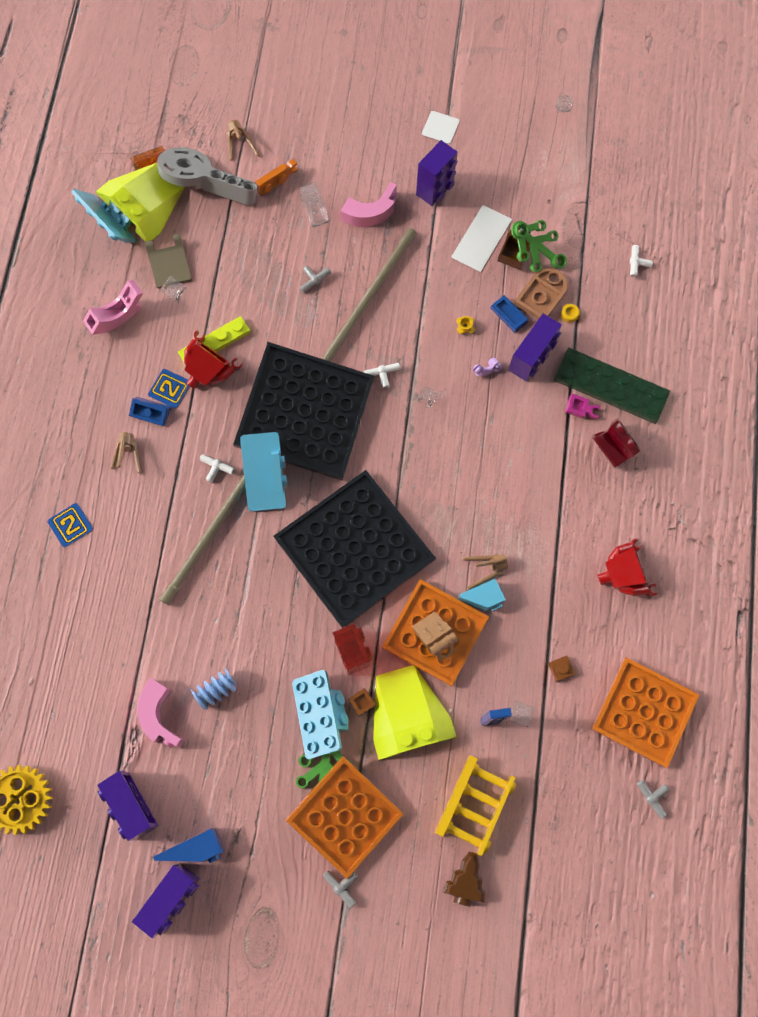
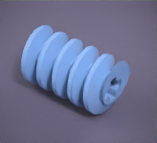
M225 668L226 675L218 672V680L212 676L211 684L204 681L205 688L197 685V693L191 689L194 698L204 710L208 709L207 703H210L212 706L215 705L214 698L222 701L221 694L228 697L229 689L234 693L236 692V683L227 668Z

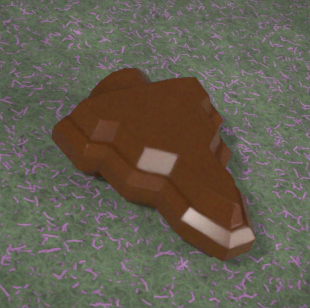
M469 851L462 859L460 869L454 871L451 880L445 883L443 893L454 896V903L471 907L472 901L485 902L482 878L478 874L479 861L477 853Z

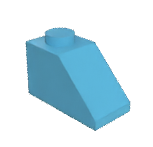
M496 579L463 592L458 597L460 601L483 611L491 609L492 612L502 608V604L506 600Z

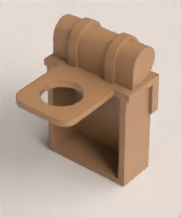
M433 612L412 626L415 634L426 646L429 653L436 656L439 661H443L455 652L454 643L459 640L453 633L452 628L436 612ZM450 648L446 654L440 655L445 649Z

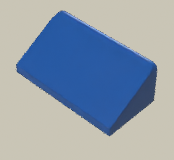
M135 397L132 398L129 416L165 426L171 406Z

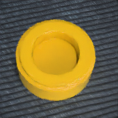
M567 304L562 308L561 318L567 323H573L578 319L580 310L574 304Z

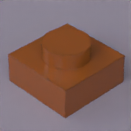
M567 655L548 663L555 682L575 674Z
M365 688L348 698L358 716L376 706Z

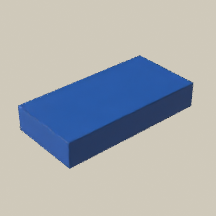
M505 295L490 307L514 333L528 323L529 319Z

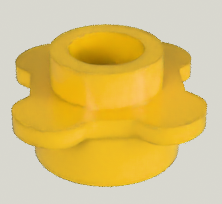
M469 316L457 318V332L459 334L466 332L474 333V319Z

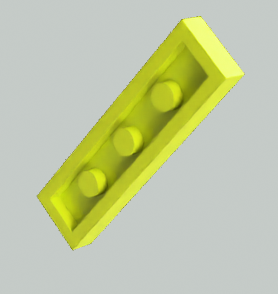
M240 316L206 335L203 343L217 353L251 332ZM186 347L178 351L183 362Z

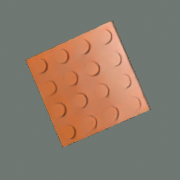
M420 579L386 638L382 649L452 687L489 616ZM433 612H436L444 622H447L459 640L454 643L455 652L443 661H439L436 656L429 653L412 628L413 625ZM450 648L445 649L440 655L446 654Z
M625 657L591 730L664 768H668L699 694Z
M342 756L286 818V822L348 879L402 817L403 813Z

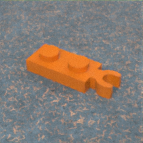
M291 159L286 165L283 163L256 180L257 193L262 196L265 193H269L277 185L283 184L289 178L288 175L298 171L296 167L298 163Z

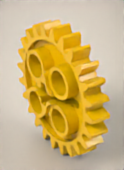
M17 765L16 770L14 766H9L8 772L0 770V798L2 795L7 797L5 805L2 806L0 804V831L5 829V834H10L12 830L14 835H19L20 830L22 833H28V827L31 830L36 829L35 822L37 824L43 823L40 818L41 816L48 817L45 809L52 808L51 805L47 804V801L53 799V797L48 796V793L53 789L46 788L50 781H42L45 774L37 775L39 769L34 768L31 771V766L26 765L23 770L22 765ZM21 779L22 787L17 790L15 786L16 781ZM34 793L37 799L32 805L29 802V798ZM16 796H21V797L19 798L20 803H16V802H17ZM9 808L7 814H4V811ZM17 809L21 812L19 820L14 818V812Z

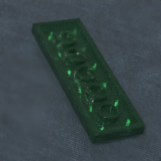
M569 347L553 380L653 424L658 422L670 394V390Z

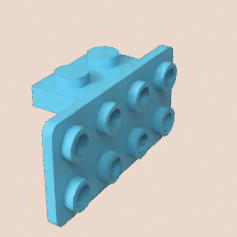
M76 189L72 190L71 193L75 196V200L86 208V212L97 220V224L100 227L106 229L110 238L125 243H135L137 241L127 230L132 221L113 203L108 206L104 201L102 203L94 194Z
M277 432L242 435L240 443L248 509L250 511L285 508L286 497L284 487H287V477L283 475L282 468H285V458L281 456L279 434Z
M320 670L295 679L292 685L305 757L307 759H314L341 750L342 745L339 732L349 730V719L345 712V699L342 691L330 688L326 670Z

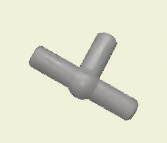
M309 266L304 267L303 271L311 280L302 285L300 290L305 293L313 286L320 284L332 271L327 267L316 275Z
M643 780L637 782V786L645 796L646 802L652 806L660 819L665 818L667 813L658 800L669 792L668 786L662 785L652 793Z
M330 871L323 874V877L334 889V893L339 895L349 908H352L356 901L345 889L357 879L356 874L353 872L348 879L344 878L341 882Z

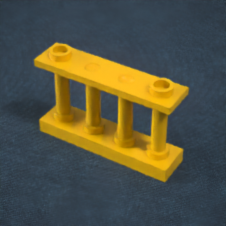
M470 755L434 833L442 837L445 833H450L478 847L476 853L482 856L483 852L487 854L491 846L489 838L508 794H513L517 783L514 782L516 778L514 776H509L506 781L479 768V765L476 764L478 759ZM470 775H477L503 788L500 799L497 800L470 787V784L467 783ZM462 794L465 796L468 794L494 807L495 810L491 820L461 806L462 803L459 800ZM453 814H460L486 827L483 838L480 839L454 826L450 822Z

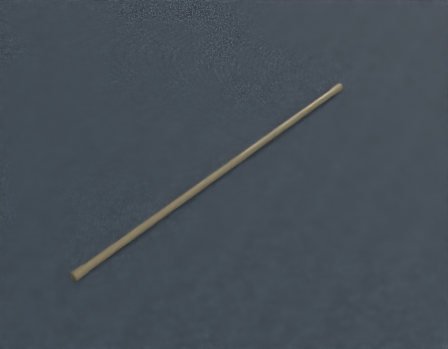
M407 229L400 243L322 359L331 362L406 248L417 235L414 229ZM244 475L171 584L167 586L159 598L166 605H170L180 586L245 491Z

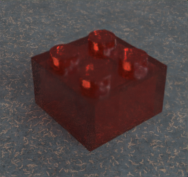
M352 624L332 632L348 675L370 667L372 654L368 646L364 647L365 637L361 627L357 628L356 624Z

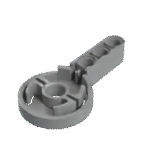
M172 148L164 151L158 157V173L165 181L171 184L195 186L196 190L203 188L205 191L245 205H253L256 202V183L213 168L208 157L197 150Z

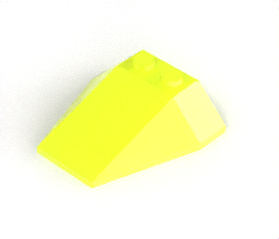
M157 163L109 180L96 191V194L108 206L113 203L136 225L135 232L144 241H153L161 234L184 190V186L174 185L165 181L159 175Z
M411 665L376 675L373 741L379 760L426 745L456 738L451 717L415 666Z

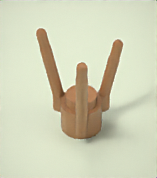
M238 120L228 122V132L226 135L228 138L230 160H233L232 138L241 139L242 135L256 156L259 157V152L246 134L245 129L241 127Z
M128 432L119 433L110 466L111 469H114L116 461L117 468H120L123 452L130 451L133 448L137 472L141 473L137 441H134L133 434Z
M504 554L463 557L464 561L489 560L476 563L475 566L489 565L492 571L495 570L494 573L468 586L467 590L477 587L495 576L502 575L503 570L508 569L507 558Z

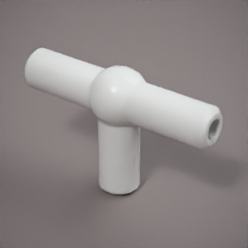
M638 245L632 246L630 276H637L638 265L649 268L653 265V261L639 258Z
M400 364L380 365L378 368L365 370L364 373L373 376L379 375L382 388H388L387 373L400 370Z
M204 454L200 456L201 462L212 466L206 478L209 482L214 481L219 469L231 475L235 473L234 467L222 463L219 459L215 460Z

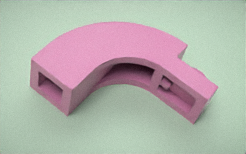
M390 182L382 197L373 203H361L349 197L341 209V221L357 227H371L386 221L394 212L395 201L398 197L397 185Z
M128 280L117 299L106 306L90 308L83 322L92 335L111 331L127 322L137 313L141 307L139 300L143 292L134 280Z
M150 678L144 686L138 701L140 725L152 741L159 743L163 737L162 742L170 748L173 746L179 748L184 740L165 728L160 719L161 705L170 693V690Z

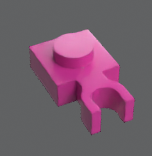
M572 393L569 396L565 412L579 418L585 417L586 414L589 418L595 420L598 418V415L593 414L592 410L598 411L600 406L588 405L589 399Z

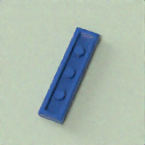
M511 708L488 711L480 718L481 725L501 724L512 716Z

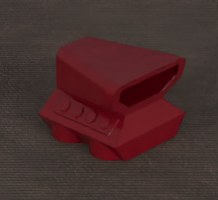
M618 418L611 422L608 430L592 436V439L614 468L640 452L637 443Z

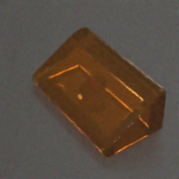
M159 146L131 157L130 159L135 171L157 163L159 155L165 151L164 148Z

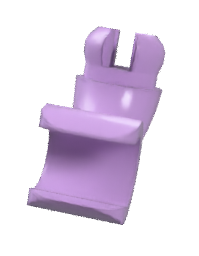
M491 358L488 362V367L477 364L473 367V371L476 376L484 377L493 371H500L502 365L496 358Z

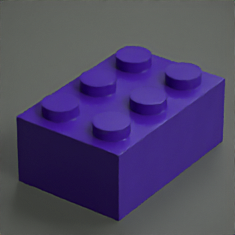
M442 140L418 163L416 195L431 206L439 202L443 198L444 193L447 190H451L455 184L454 177L458 162V151Z
M543 313L513 354L508 371L526 382L530 376L533 378L538 372L540 364H543L549 356V351L556 347L558 339L562 334L560 332L562 324Z
M118 771L97 784L100 789L98 795L103 802H107L110 808L108 813L113 821L117 820L120 826L118 828L119 834L124 840H138L159 827L129 772Z
M181 863L173 865L135 916L132 923L151 938L158 935L161 936L163 933L165 934L173 923L170 921L172 917L179 915L185 907V899L192 896L198 889L199 885L197 882L200 878Z

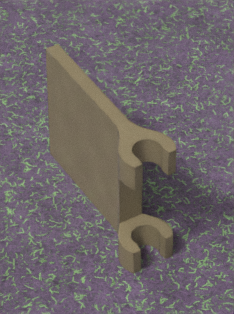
M180 233L173 235L175 246L155 250L152 240L145 241L157 289L192 280Z

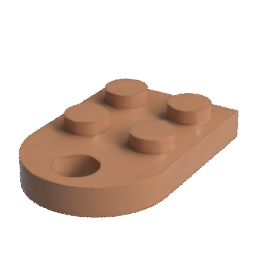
M553 268L541 269V271L535 273L518 295L514 305L536 319H539L543 313L549 316L566 293L567 280L565 276ZM549 277H557L558 282L550 281Z

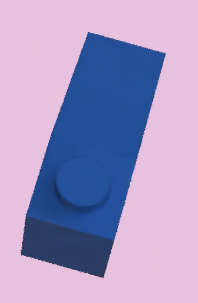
M211 828L153 856L154 861L204 862L208 860L209 863L220 859V854L225 851L216 829Z

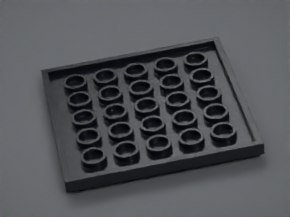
M267 342L233 446L241 449L240 437L242 435L277 432L279 434L281 456H284L285 463L343 480L374 376Z
M367 470L360 473L273 536L342 629L436 560V557Z

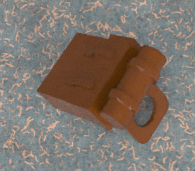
M510 230L500 251L498 262L521 270L524 262H519L517 259V254L520 252L518 240L513 237ZM525 240V242H526V250H527V252L529 253V252H530V245H529V243Z

